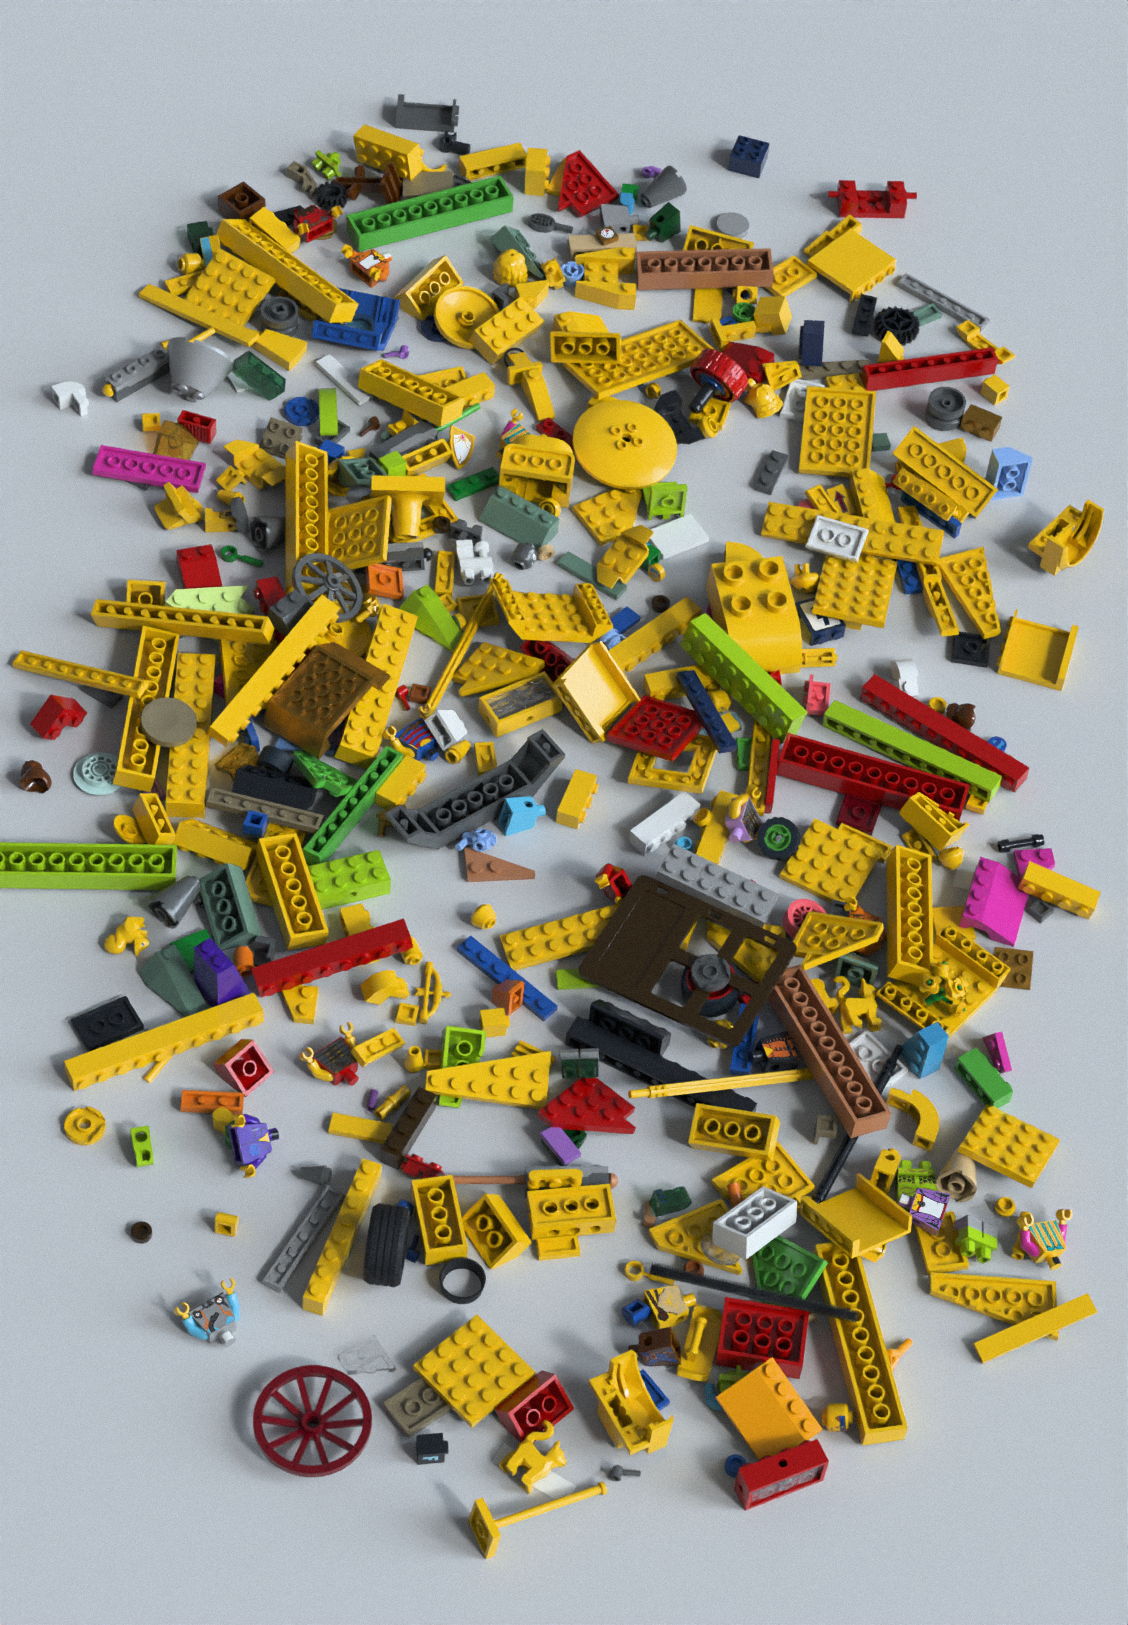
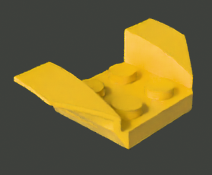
M236 439L223 446L224 449L233 455L235 470L239 468L245 474L244 478L259 490L267 485L273 487L285 480L286 466H283L265 450L259 448V444Z
M638 525L621 532V535L618 536L598 564H596L597 581L612 589L617 581L627 584L648 557L649 549L646 543L654 532L643 525Z

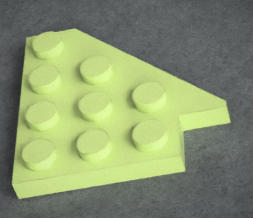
M246 585L176 589L164 604V606L248 615H251L255 610L254 606L241 598L248 589Z

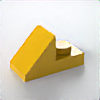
M404 410L402 419L388 425L387 431L394 437L418 423V421Z

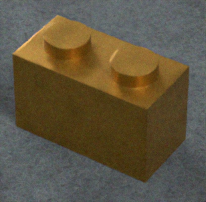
M970 404L962 418L960 429L992 442L1000 429L1002 416Z

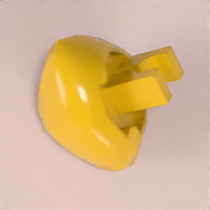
M809 563L803 564V570L800 569V564H794L795 576L790 580L792 586L804 593L814 592L818 588L820 580L818 573H810Z

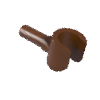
M376 416L369 419L368 423L370 425L359 433L361 437L372 429L378 430L380 428L379 420Z

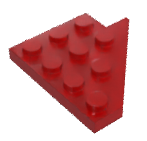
M590 1072L541 1108L537 1114V1117L548 1126L561 1127V1129L633 1134L636 1129L634 1125L626 1120L634 1112L635 1107Z

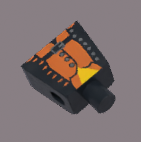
M787 1031L761 1038L755 1050L748 1053L750 1063L759 1062L764 1073L797 1069L800 1063Z

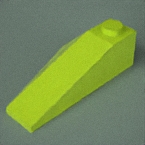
M428 584L413 591L399 609L418 616L415 628L421 631V634L425 637L428 635L436 640L437 644L453 653L463 633L438 595Z
M446 1026L442 1031L440 1069L479 1063L485 1051L486 1031ZM439 1095L438 1106L459 1108L463 1099Z

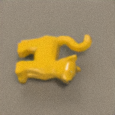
M836 976L833 981L842 984V987L836 992L841 1015L840 1025L842 1033L852 1034L851 1025L862 1028V1020L860 1019L866 1020L870 1032L880 1031L881 1019L876 1017L877 1003L875 1000L879 988L866 983L865 979L862 978L860 989H858L861 998L844 997L849 991L850 983L845 977Z
M547 1420L542 1421L546 1429L545 1432H531L524 1441L518 1444L514 1451L508 1453L499 1462V1468L506 1474L510 1471L512 1476L517 1473L519 1466L527 1471L523 1475L521 1482L523 1483L522 1489L528 1495L532 1492V1485L535 1482L545 1478L553 1468L565 1467L567 1463L564 1452L559 1447V1440L549 1449L546 1456H543L533 1445L534 1440L544 1441L551 1438L554 1434V1427Z

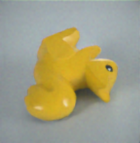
M127 916L116 928L115 934H110L105 939L104 948L111 954H120L125 950L126 944H133L135 955L139 956L140 952L149 946V940L146 939L148 937L147 931L140 930V928L145 927V923H143L144 918Z

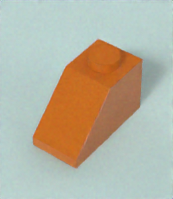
M505 980L503 983L497 984L492 989L491 1002L497 1008H504L505 1014L510 1016L522 1006L525 983L522 980Z

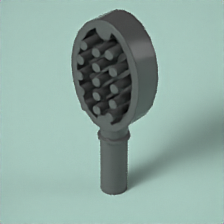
M535 213L528 218L529 227L538 232L547 233L554 229L568 233L573 232L572 226L555 223L554 218L546 214Z

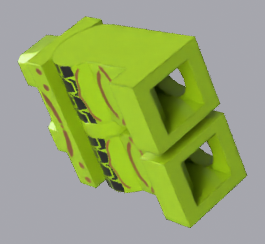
M909 1160L900 1161L895 1177L896 1203L898 1204L902 1193L913 1197L917 1188L936 1191L935 1169H932L930 1161L919 1162L918 1169L911 1168V1161Z

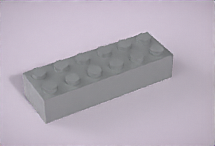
M674 843L655 878L657 881L761 928L764 927L779 896L778 893Z

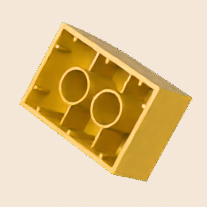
M783 556L711 564L705 588L714 622L767 673L778 669L780 670V675L800 672L802 663L800 622Z

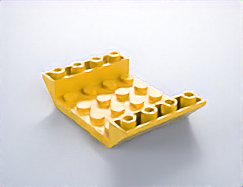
M490 578L489 580L509 625L521 640L592 643L613 629V624L593 584L576 583L572 595H556L551 593L517 592L512 590L507 579Z
M948 923L936 936L935 943L933 944V963L938 964V961H945L950 964L949 968L953 969L954 973L949 972L948 980L954 978L955 973L960 976L963 975L968 980L969 986L966 987L968 992L965 993L964 997L966 998L963 1002L966 1004L965 1011L961 1015L957 1013L954 1018V1013L949 1011L950 1004L940 1000L939 1002L934 1001L929 1006L924 1000L930 994L922 993L919 989L920 986L896 980L893 984L888 981L876 993V996L921 1029L938 1022L950 1038L995 994L1011 968ZM945 983L941 987L945 989L947 983ZM946 994L945 997L954 1002L955 999L950 998V997Z

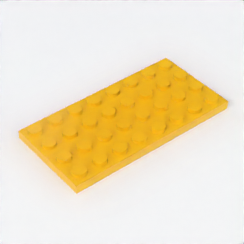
M680 319L621 340L622 353L620 364L563 363V366L592 394L601 399L688 368L702 350L714 348Z

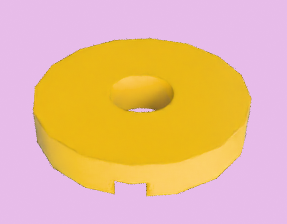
M92 1107L74 1109L67 1115L64 1122V1131L67 1138L78 1145L96 1143L103 1137L106 1129L103 1114ZM82 1123L90 1124V1127L87 1129H82L79 1126Z

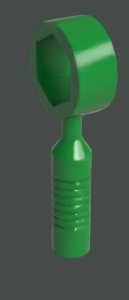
M228 545L221 549V558L225 562H233L238 558L242 562L260 568L263 566L264 561L246 555H237V549L234 546ZM227 552L234 553L231 556L225 555Z

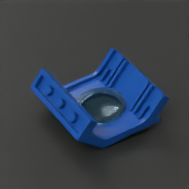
M338 288L359 304L352 322L327 323L314 320L312 338L384 351L399 319L400 300Z

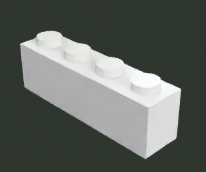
M682 792L631 829L628 842L644 856L649 852H654L661 843L669 841L672 835L676 832H681L690 822H694L693 816L700 810L701 804L687 792Z

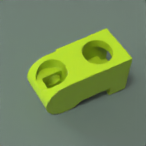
M149 1125L130 1128V1138L137 1167L154 1165Z

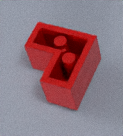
M50 695L30 725L43 739L55 740L60 736L65 726L77 728L83 722L87 712L73 698Z

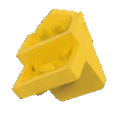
M170 482L163 485L166 493H164L166 499L156 504L154 509L167 530L204 520L203 506L190 495L183 485L177 489Z

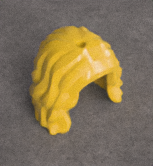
M514 249L504 250L493 264V279L500 285L508 283L509 287L515 288V284L528 282L527 267L523 254L518 253Z

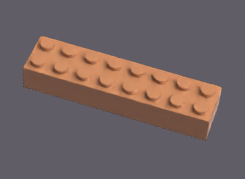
M771 248L636 252L638 290L736 288V286L772 287L773 263Z

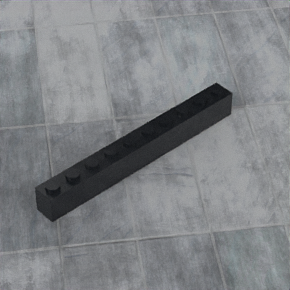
M579 1016L576 1017L566 1033L565 1045L578 1049V1051L580 1049L599 1048L600 1062L649 1086L707 1079L695 1071L682 1067L677 1062L667 1060L662 1055L653 1053L642 1045L634 1044L625 1037L618 1036L608 1029L599 1027L590 1020ZM732 1089L672 1096L694 1108L696 1103L756 1112L757 1103L751 1098L744 1097Z

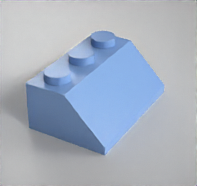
M1011 447L992 449L985 480L996 487L998 491L991 500L1023 496L1033 460L1032 457Z

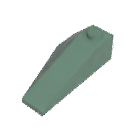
M504 225L490 238L494 243L493 247L498 252L514 249L518 253L523 254L527 270L539 278L547 280L540 263L535 260L536 254L528 249L531 246L519 230Z
M175 944L157 951L139 970V974L147 987L152 992L158 993L162 1000L174 1006L176 1011L183 1017L208 1009Z

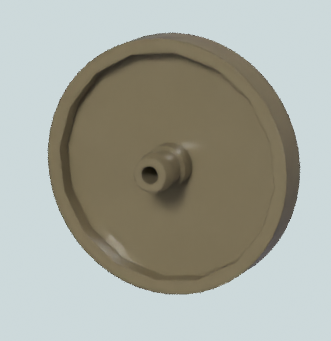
M166 697L153 700L146 705L142 711L140 725L144 735L153 743L164 747H177L187 743L193 737L197 718L193 709L188 704L179 699Z

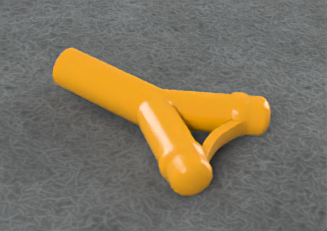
M906 1338L896 1349L891 1348L887 1350L892 1372L900 1357L913 1344L910 1338Z

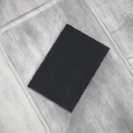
M127 996L71 1019V1024L88 1052L144 1030V1025Z

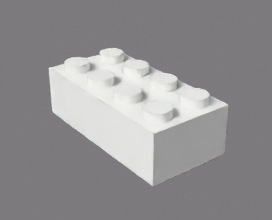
M764 1186L713 1222L712 1244L739 1257L749 1258L796 1222L797 1201Z

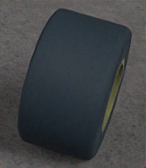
M273 746L263 747L256 760L258 767L285 774L290 772L294 763L289 754Z

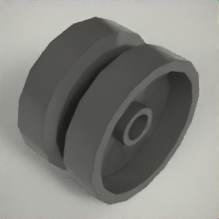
M279 296L269 298L262 303L260 308L262 332L269 329L291 337L297 333L298 306L293 300Z
M951 387L934 389L928 398L925 411L926 421L938 430L950 431L956 429L961 425L966 407L965 396L962 392Z

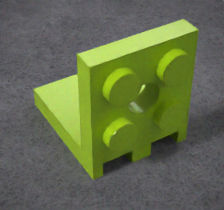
M676 481L662 482L641 489L648 520H652L653 516L661 515L662 519H670V515L679 514L680 518L684 516L688 491L687 484H677Z

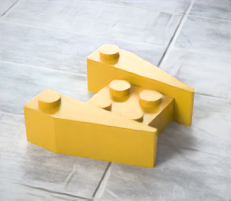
M616 247L575 256L576 264H581L584 268L583 281H576L574 297L615 309L635 310L636 283H618V274H634L635 248Z

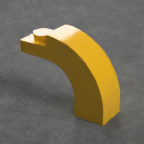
M891 1087L886 1104L904 1111L913 1117L917 1124V1131L912 1145L931 1152L939 1131V1116L936 1108L925 1095L915 1089L909 1095L903 1090Z

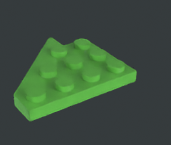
M302 750L294 751L291 756L293 762L314 788H325L329 790V794L335 797L347 795L358 782L357 779Z
M779 1235L752 1255L758 1290L760 1287V1290L762 1288L763 1291L768 1289V1292L773 1290V1293L776 1291V1294L777 1292L780 1294L781 1292V1295L786 1293V1296L789 1294V1297L791 1294V1298L794 1295V1298L797 1296V1299L799 1296V1299L802 1297V1300L803 1297L804 1300L806 1299L828 1264L819 1256ZM760 1300V1303L771 1304V1305H777V1303L774 1304V1303H772V1302L769 1303V1302H764V1301H761V1300Z

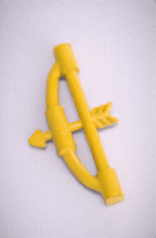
M426 962L425 988L415 987L417 991L414 994L415 996L424 995L419 1020L422 1024H426L428 1018L436 1012L439 1003H441V996H445V998L451 996V993L448 991L442 992L441 980L438 972L433 968L432 962ZM433 974L436 984L434 991H429L430 978ZM433 995L434 1004L428 1012V997Z

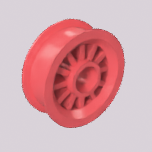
M798 899L792 902L782 920L786 933L794 939L808 912L813 911L827 914L823 907L810 899Z

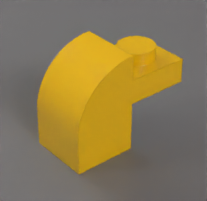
M394 970L375 973L360 985L365 1002L381 1005L390 996L406 999L410 995L405 979L397 977Z

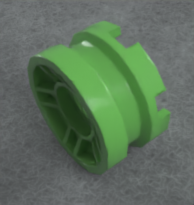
M746 302L737 303L733 307L732 318L737 323L755 322L753 316L755 307Z

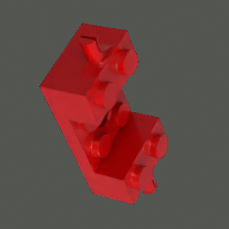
M839 180L837 191H828V198H837L840 218H846L850 214L854 218L904 219L907 199H917V192H907L904 181H887L886 191L856 190L855 180Z

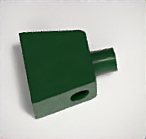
M670 202L666 203L649 219L650 229L644 233L646 239L651 241L655 238L660 243H663L681 232L680 211Z

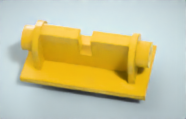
M835 648L802 649L801 668L835 666V661H837Z

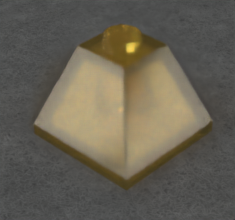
M165 420L158 432L153 454L190 460L199 441L183 425Z

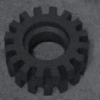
M331 181L330 184L325 182V185L322 183L318 187L317 204L323 210L327 209V211H330L335 206L345 207L347 197L344 185H339V182L333 184V181Z

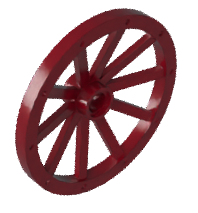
M321 1365L295 1367L275 1377L260 1393L253 1412V1431L261 1452L277 1468L301 1477L331 1475L352 1464L365 1449L372 1429L370 1403L360 1385L347 1374ZM305 1377L326 1378L315 1411L311 1409L303 1379ZM297 1380L305 1414L277 1390L285 1384ZM333 1381L341 1384L351 1392L321 1415ZM271 1396L299 1421L263 1415L265 1406ZM355 1399L358 1401L363 1418L326 1422ZM262 1423L297 1428L298 1430L268 1443L263 1432ZM312 1423L317 1425L314 1428L308 1427ZM362 1426L360 1436L355 1445L327 1431V1429ZM304 1436L292 1461L285 1459L274 1450ZM322 1436L348 1452L339 1459L328 1462L320 1437ZM310 1440L314 1441L322 1465L299 1464Z

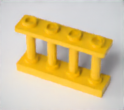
M902 468L893 480L895 485L945 521H948L952 516L963 523L970 513L916 473L912 475Z

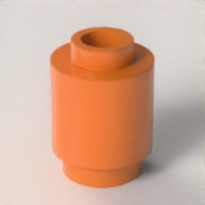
M246 946L236 948L233 954L234 965L241 977H248L252 974L251 968L254 967L253 953Z

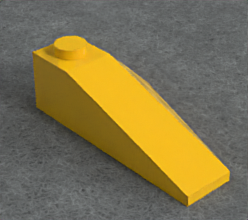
M690 225L683 250L753 249L754 242Z

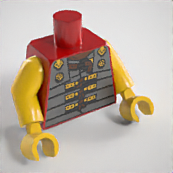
M347 1022L348 1031L344 1030L343 1025L339 1026V1032L345 1035V1038L341 1036L315 1054L311 1048L307 1047L304 1049L308 1055L307 1057L303 1052L299 1053V1059L307 1061L306 1065L316 1079L330 1082L333 1085H338L344 1080L349 1086H353L358 1082L359 1077L355 1074L358 1070V1061L350 1052L357 1046L354 1035H351L353 1031L352 1023Z

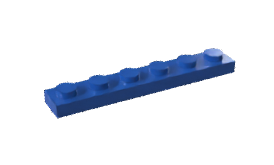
M469 936L457 946L458 953L496 984H501L505 980H522L525 983L522 1005L543 1022L557 1011L558 1005L472 936Z

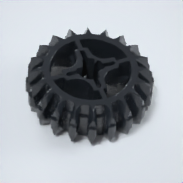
M888 306L887 309L883 308L881 312H878L874 321V331H876V336H879L880 340H883L887 331H890L897 341L905 346L906 343L911 344L919 334L920 321H918L917 316H914V312H909V309L904 310L902 307L897 308L895 306L891 308Z

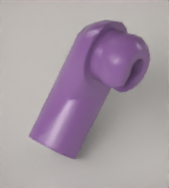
M654 166L644 167L642 175L645 178L658 176L662 169Z

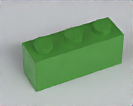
M977 1047L957 1058L954 1069L985 1106L989 1104L990 1106L1000 1108L1010 1102L1013 1094L1011 1085L1003 1080L999 1071L988 1062L985 1054L981 1053Z

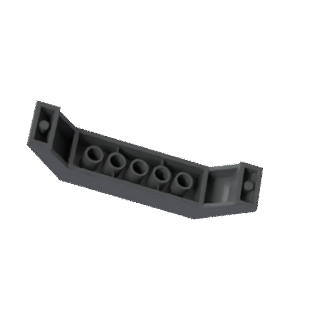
M542 729L527 737V741L511 760L417 810L404 808L402 805H399L386 812L385 817L408 843L438 850L462 837L464 832H471L499 817L505 798L533 797L565 758V753Z

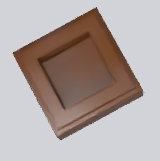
M413 683L409 702L425 705L429 699L431 687Z

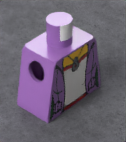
M917 1188L913 1197L902 1193L898 1205L909 1209L908 1212L912 1215L913 1224L932 1235H936L951 1194Z

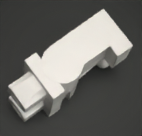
M456 540L455 552L460 580H463L465 585H472L474 579H481L483 584H490L489 580L493 578L494 566L492 558L487 556L489 544L485 541L477 542L475 544V552L479 557H474L472 540Z

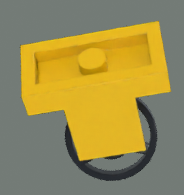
M510 348L504 354L503 361L508 368L507 382L509 385L522 383V372L539 368L542 374V363L540 361L531 362L523 350ZM510 351H519V352H520V353H514V354H510V355L507 354V353L510 352ZM506 358H509L514 366H509Z

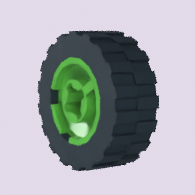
M784 817L768 819L758 830V846L767 857L773 860L782 861V859H789L790 856L798 851V847L801 844V835L798 828L793 822ZM778 835L782 836L780 843L776 841Z

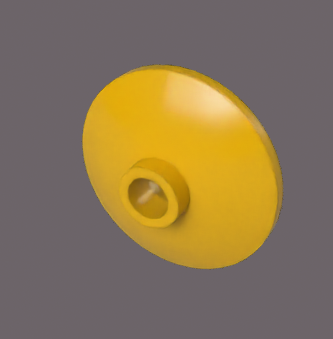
M118 815L115 817L113 827L123 840L130 844H145L146 840L136 819L128 815Z

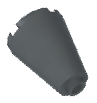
M669 165L665 167L645 189L640 199L643 206L652 208L685 194L687 191L685 181L682 176L678 177L676 175L678 171Z
M256 516L252 518L254 521L250 522V537L252 541L256 542L257 546L255 548L259 552H267L285 542V517Z
M187 875L151 896L147 900V902H150L148 908L160 922L165 920L169 923L167 927L174 929L179 925L201 890V883L195 876Z

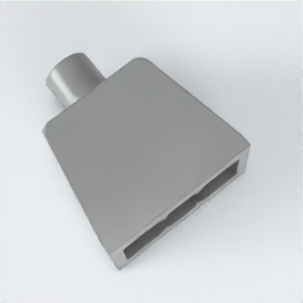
M601 204L599 216L601 228L611 226L617 234H625L630 232V225H639V216L629 215L627 206Z

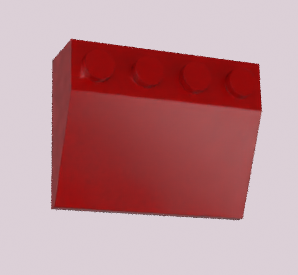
M725 1297L715 1365L736 1368V1365H741L742 1370L753 1371L773 1357L786 1377L800 1379L804 1361L809 1312Z

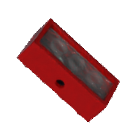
M818 1439L813 1441L806 1440L792 1449L788 1447L781 1450L779 1454L773 1456L766 1455L758 1462L742 1465L738 1469L734 1490L746 1511L823 1481L829 1460Z

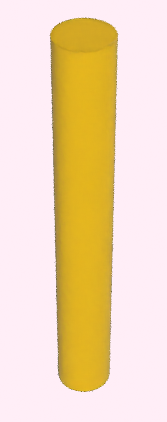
M169 1054L164 1060L158 1061L143 1080L151 1083L174 1054Z

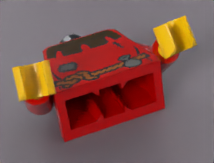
M298 205L294 209L293 232L301 235L304 241L309 243L333 230V218L336 219L338 215H342V209L340 206H335L330 211L319 209L315 205L305 209Z

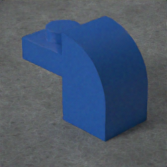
M249 810L243 823V835L258 840L263 838L269 825L268 815Z

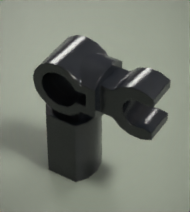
M446 130L444 137L440 139L439 150L444 153L452 151L455 154L468 155L471 145L456 141L457 132L449 135V130Z

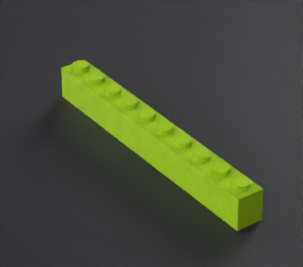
M834 700L824 713L823 727L914 769L969 784L968 793L990 803L1000 787L1001 775L844 703Z

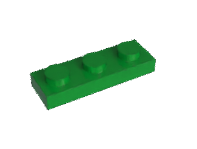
M491 467L448 484L447 491L455 501L498 485L500 475Z

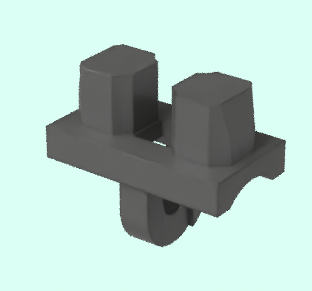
M458 519L456 523H451L449 538L472 540L473 546L477 542L482 541V526L476 524L473 528L467 527V522L462 519Z

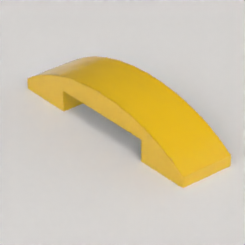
M970 320L956 326L957 332L972 350L993 347L998 358L997 364L1003 365L1015 358V354L1004 346L998 348L979 334L980 328Z

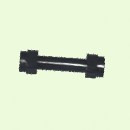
M1034 834L1031 838L1015 841L1004 839L998 841L997 846L1000 853L1010 852V849L1031 845L1034 848L1044 845L1045 841L1042 834Z

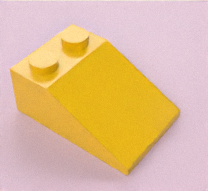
M568 311L555 314L553 318V331L609 333L601 317L598 315Z

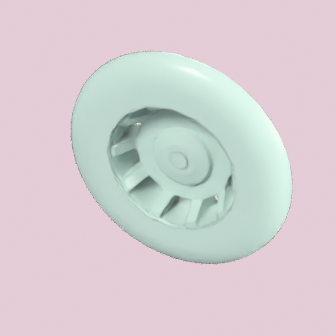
M97 752L80 759L73 771V778L77 786L88 794L100 796L111 794L120 789L122 786L113 784L117 756L110 753Z

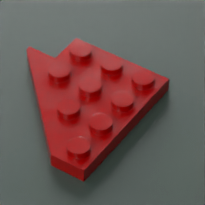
M580 150L566 157L557 208L558 212L570 207L580 218L599 209L601 204H609L619 198V193Z

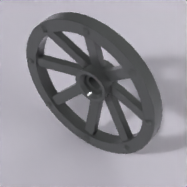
M312 553L304 556L295 565L292 572L293 588L307 598L311 606L314 604L312 600L324 593L332 602L335 595L344 614H337L339 618L335 623L349 621L359 612L363 601L360 584L353 572L341 561L326 554ZM312 562L324 563L326 574ZM306 565L320 578L301 575L303 566ZM332 567L342 575L339 577L333 575ZM347 580L352 591L340 585L341 582ZM302 582L318 584L320 588L307 595ZM341 593L354 600L351 610H349Z

